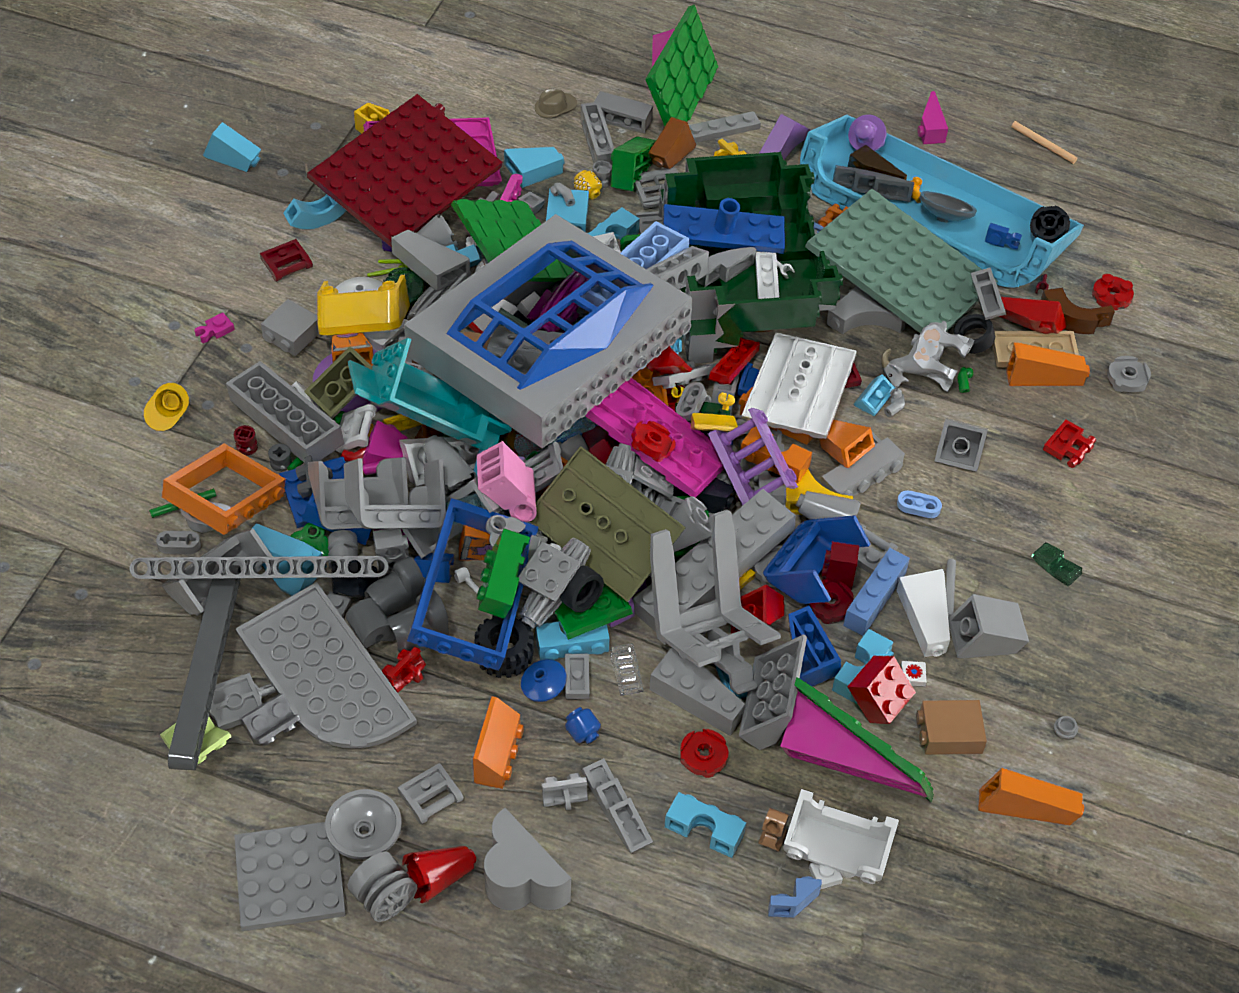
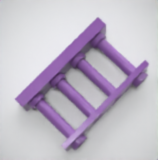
M755 408L748 409L752 419L730 432L713 430L708 433L742 505L747 503L762 489L770 493L784 484L786 488L795 489L798 487L795 482L797 477L791 468L789 469L766 423L768 422L766 414L762 410L760 411ZM756 426L761 438L738 452L733 451L730 445L731 441ZM766 445L771 457L748 471H743L739 464L741 460ZM776 465L781 476L756 491L752 490L749 484L750 479Z

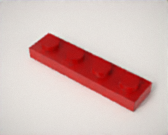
M740 338L739 346L732 347L710 371L709 379L717 381L719 384H730L760 350V343Z

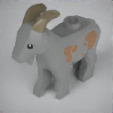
M942 321V323L933 322L925 326L920 335L915 334L910 344L913 348L909 355L889 361L888 356L891 354V348H888L882 354L881 364L886 377L895 388L899 387L902 382H909L903 376V373L906 372L929 377L938 382L942 389L948 393L957 370L939 362L944 349L954 347L958 350L960 356L965 358L975 340L962 335L947 333V323L945 321Z

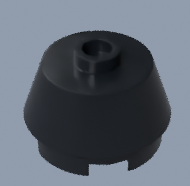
M1056 205L1040 207L1033 214L1030 222V230L1033 236L1051 244L1068 233L1070 228L1068 214Z

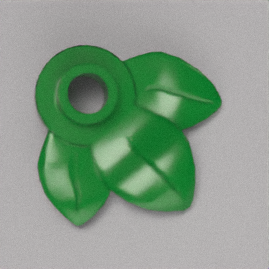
M307 523L302 530L291 534L290 537L305 542L322 552L323 556H328V538L324 536L325 530L323 528ZM312 529L317 530L314 535H310L309 532Z

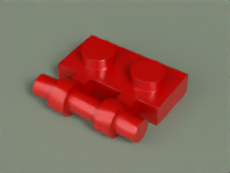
M1066 419L1044 444L1043 451L1059 460H1062L1066 455L1070 458L1067 465L1074 468L1084 460V455L1093 449L1096 438L1091 435L1085 438L1082 436L1084 429ZM1075 444L1080 447L1078 450L1073 448Z

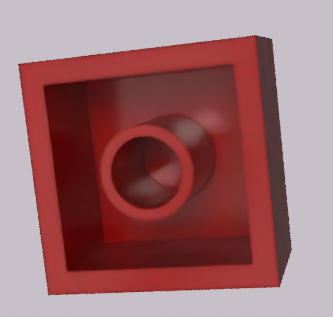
M874 655L847 686L869 723L890 724L916 693L894 656Z

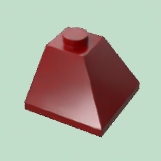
M767 584L740 597L742 608L767 625L784 616V596ZM731 625V634L740 631Z

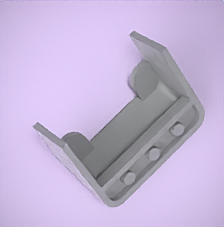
M355 459L344 463L346 503L361 527L365 529H433L442 526L446 513L443 459L424 464L425 486H418L410 491L409 505H369L368 493L364 489L362 459Z
M478 477L445 499L446 510L451 498L486 509L489 513H499L502 511L498 504L478 490ZM453 521L448 540L462 531L463 524ZM441 526L433 529L402 530L419 556L423 558L435 549Z
M252 528L229 536L201 557L273 556ZM215 561L208 565V571L212 575L216 564H218ZM239 561L234 562L232 565H240L242 572V563ZM193 562L184 568L188 575L193 574L195 571ZM257 562L255 565V571H260L262 569L261 564L265 562ZM169 579L162 584V587L188 614H195L197 616L204 612L212 579Z

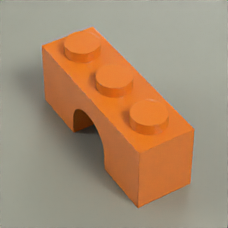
M756 426L749 431L742 441L741 449L761 438ZM792 444L788 450L781 453L789 469L791 468L797 477L795 482L798 484L810 467L812 452ZM765 445L744 459L758 465L770 458L771 455ZM776 465L767 469V471L780 475Z

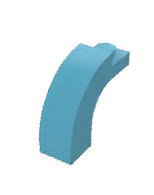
M326 194L323 198L314 202L293 199L283 214L292 227L315 229L332 223L342 216L346 210Z

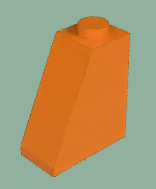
M838 420L832 421L826 439L819 438L821 448L846 468L852 466L875 447L871 427Z

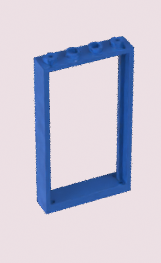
M451 498L407 641L420 647L436 650L441 654L452 655L463 661H470L499 671L506 655L523 584L518 582L513 605L505 619H503L495 650L422 627L453 521L487 532L486 522L490 517L501 515L509 518L496 512L489 513L486 509ZM523 522L526 526L519 534L528 536L531 540L532 535H537L538 526ZM530 540L521 554L525 559L523 565H519L518 576L528 563Z

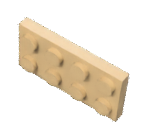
M995 331L996 337L992 344L997 367H1007L1014 343H1023L1079 355L1074 331H1061L1058 334H1043L1036 331Z

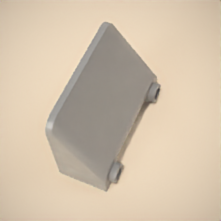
M406 457L381 460L376 468L377 477L363 478L364 489L369 497V505H408ZM323 461L308 462V475L321 524L327 529L363 528L346 503L345 480L329 479L328 469L323 464Z

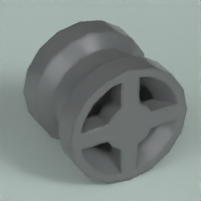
M275 444L269 449L268 455L271 468L275 471H286L287 467L292 463L290 448L285 444Z

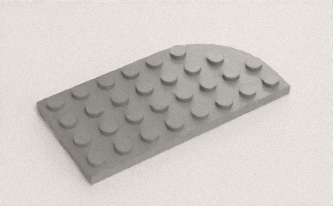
M317 582L235 629L237 635L270 683L274 685L277 693L284 694L291 706L290 709L293 715L299 714L301 719L297 722L316 739L341 748H366L385 743L417 724V719Z

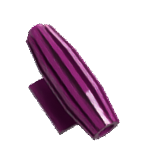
M574 270L558 285L553 293L546 289L527 317L534 322L589 279ZM572 303L557 316L573 325L580 315L576 312L580 306ZM550 321L538 329L547 332L565 333L564 330Z

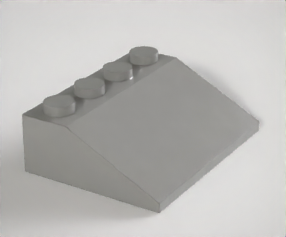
M801 635L760 654L754 659L752 674L753 681L757 683V688L747 693L739 737L759 750L776 744L792 719L797 688L794 683L796 677L800 678L807 636Z

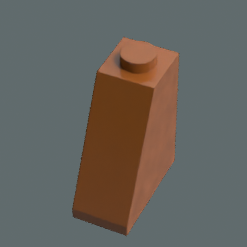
M673 117L670 118L649 151L652 163L656 167L671 169L695 149L697 145L688 122Z

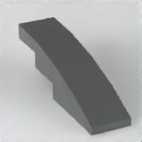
M838 165L835 166L832 180L845 188H852L854 192L867 193L873 189L886 199L908 202L911 201L914 182Z

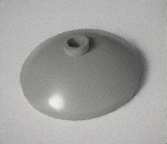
M369 789L355 790L341 796L330 807L325 819L326 836L332 847L340 854L353 859H368L379 852L388 851L397 841L402 825L401 814L395 802L387 795ZM363 830L368 831L367 834H361L360 832Z

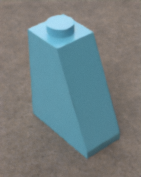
M222 122L212 133L203 156L247 172L251 166L255 167L261 158L258 156L261 149Z
M554 147L504 150V165L512 175H522V184H520L522 188L563 173L564 157Z

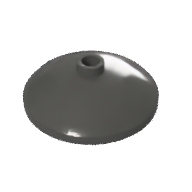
M923 191L919 196L925 208L937 216V220L948 223V220L962 221L970 219L977 212L976 208L967 202L942 193Z

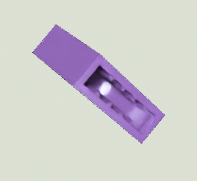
M781 114L759 153L781 152L783 160H785L799 143L806 140L807 134L811 130Z

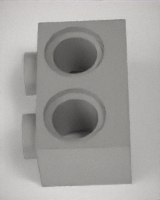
M401 529L373 531L375 556L387 559L389 562L387 574L393 572V565L396 562L409 557L407 536L402 535ZM376 560L378 571L381 573L385 568V564L381 560Z

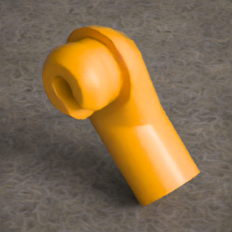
M915 176L910 180L914 182L911 197L917 203H921L919 198L921 192L919 190L922 179Z

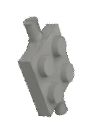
M250 673L216 684L209 715L215 720L217 727L227 730L242 724L240 721L241 717L262 705L263 696L275 693L274 685L271 683L259 688L253 682Z

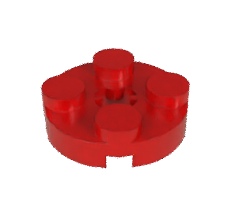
M1103 274L1102 278L1095 282L1092 296H1095L1097 299L1096 303L1101 307L1112 306L1114 310H1118L1119 307H1124L1125 309L1131 304L1134 296L1133 283L1111 274Z
M643 421L638 422L631 433L632 447L650 456L656 462H662L664 458H668L676 446L675 440L673 439L672 441L669 437L671 433L668 429L654 421H648L647 424H642Z
M703 729V731L696 733L692 731L682 740L680 762L694 774L711 778L715 773L720 772L728 761L729 750L726 740L714 730ZM706 748L709 750V755L702 756L698 750L702 749L703 751Z

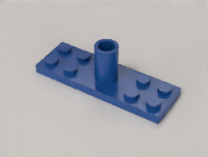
M732 198L723 199L718 210L664 204L663 225L688 237L689 244L731 249L754 247L756 251L783 254L785 250L784 216L739 212L740 204Z

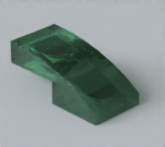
M1047 542L1032 554V558L1046 572L1068 587L1082 575V567L1065 559L1064 551Z

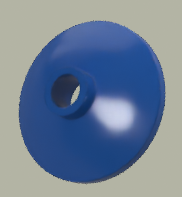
M540 660L533 663L524 672L521 679V689L524 695L532 701L544 702L551 700L565 687L567 680L566 671L555 660Z

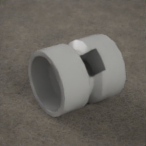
M350 530L332 532L328 537V556H358L357 535ZM334 560L329 561L330 568L333 564H336Z

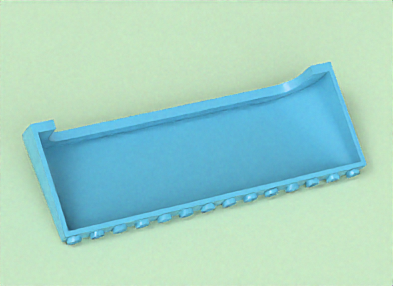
M844 115L809 131L800 157V164H809L810 171L814 173L815 181L814 184H811L812 193L832 205L838 204L842 210L846 206L850 207L866 194L854 192L852 188H845L832 181L835 166L848 167L849 156L856 151L848 137L849 128L856 118L849 115ZM888 133L886 134L885 144L875 151L907 174L908 181L912 180L915 176L921 178L920 192L942 193L965 201L976 208V215L970 219L962 221L948 220V223L937 220V216L930 213L922 203H917L912 197L910 202L887 199L952 248L959 251L967 259L974 262L982 270L991 267L993 276L998 281L997 285L1015 288L1034 281L1080 235L1084 226L1070 219L1068 233L1051 244L1038 237L1035 238L1030 230L1032 216L1042 205ZM990 223L1009 228L1008 233L1021 234L1022 237L1018 249H1012L1007 244L1003 248L985 242Z

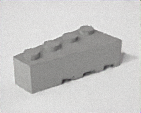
M673 647L651 673L649 690L731 736L741 722L745 703L704 666L698 667L690 660L683 659Z

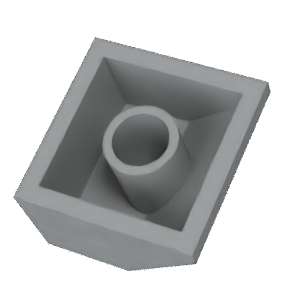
M946 418L935 462L977 472L988 428Z

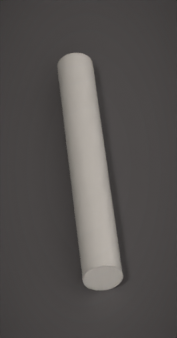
M954 559L947 560L946 569L948 618L954 613L956 561Z

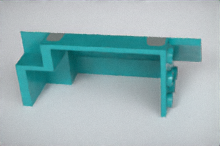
M406 338L376 352L372 358V370L352 360L348 361L355 394L480 450L485 451L496 445L500 435L512 430V427L443 380L406 364L405 360L412 340L410 338Z

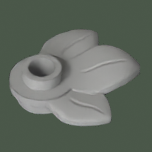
M501 515L490 517L486 522V530L490 534L489 542L491 547L493 548L503 528L520 533L526 525L514 517L505 518Z

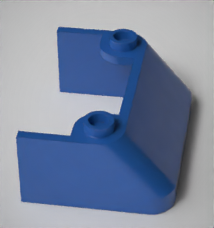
M856 515L807 520L797 526L764 569L763 575L767 582L798 603L829 602L831 598L818 574L823 568L826 550L831 549L832 541L859 545V548L869 547L871 543Z

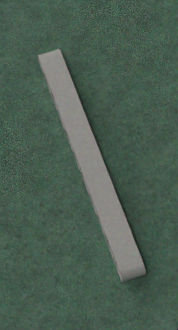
M381 556L136 558L130 564L129 569L132 576L138 579L383 577L389 571V562ZM308 560L314 564V570L310 574H306L302 570V564ZM334 560L338 565L337 571L333 574H329L325 569L326 563ZM353 560L361 563V570L355 574L349 570V564ZM376 560H381L385 564V568L381 573H375L372 570V564ZM191 561L195 565V571L193 574L188 575L184 567L186 563ZM213 561L219 565V571L214 575L208 571V565ZM239 561L243 565V570L240 574L236 575L232 572L231 567L234 562ZM259 561L265 562L267 566L263 574H258L255 571V565ZM282 561H287L290 564V571L286 574L280 573L278 568ZM141 562L146 563L148 567L144 575H140L137 571V566ZM164 562H169L172 567L168 575H164L161 572V565Z

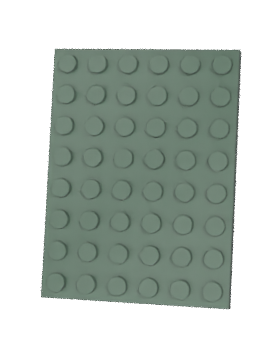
M873 189L869 190L807 241L805 246L818 257L820 251H824L826 259L830 260V265H837L839 273L919 333L930 323H942V321L947 323V332L979 302L973 286L971 273L982 269Z

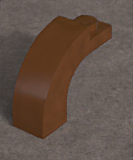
M1063 287L1043 290L1041 300L1059 301L1061 303L1066 321V328L1064 330L1074 331L1077 334H1094L1096 327L1110 326L1115 313L1112 306L1099 308L1079 307L1067 298Z

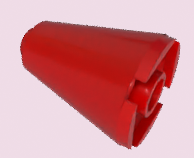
M467 846L411 852L405 854L402 859V866L407 864L409 878L413 879L417 884L414 898L420 897V903L428 902L472 871L476 863L474 851Z

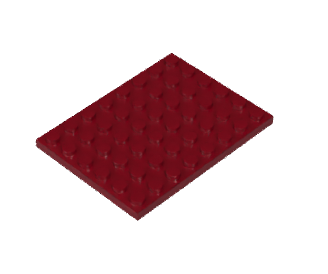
M416 94L307 172V178L392 248V237L406 230L417 233L433 217L451 207L453 200L461 199L499 170L503 162L420 95Z

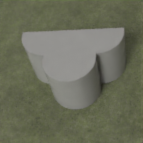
M506 808L502 809L493 820V847L487 852L484 860L485 891L489 901L503 910H518L530 902L545 910H555L564 907L571 902V877Z

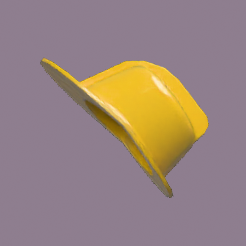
M166 383L160 386L144 408V419L147 425L156 431H165L172 428L189 405L187 391L177 383Z

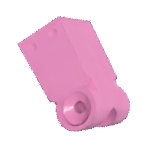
M503 441L477 454L478 490L504 510L509 509L511 517L523 522L532 521L537 515L534 470L526 467L525 463Z

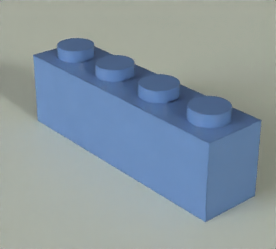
M891 548L888 549L847 609L843 626L862 636L865 635L897 588L899 578L905 576L909 557Z

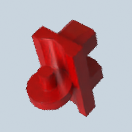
M414 647L411 651L403 649L398 654L397 660L399 663L396 666L387 664L382 669V673L397 693L412 680L416 683H420L423 680L421 671L426 666V663L421 657V650L417 647Z

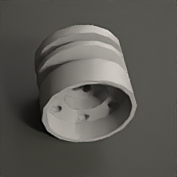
M387 851L379 852L364 861L354 871L347 884L348 890L359 902L364 903L365 910L377 922L386 921L401 912L410 903L417 891L416 882L409 878L407 872L401 870V865Z

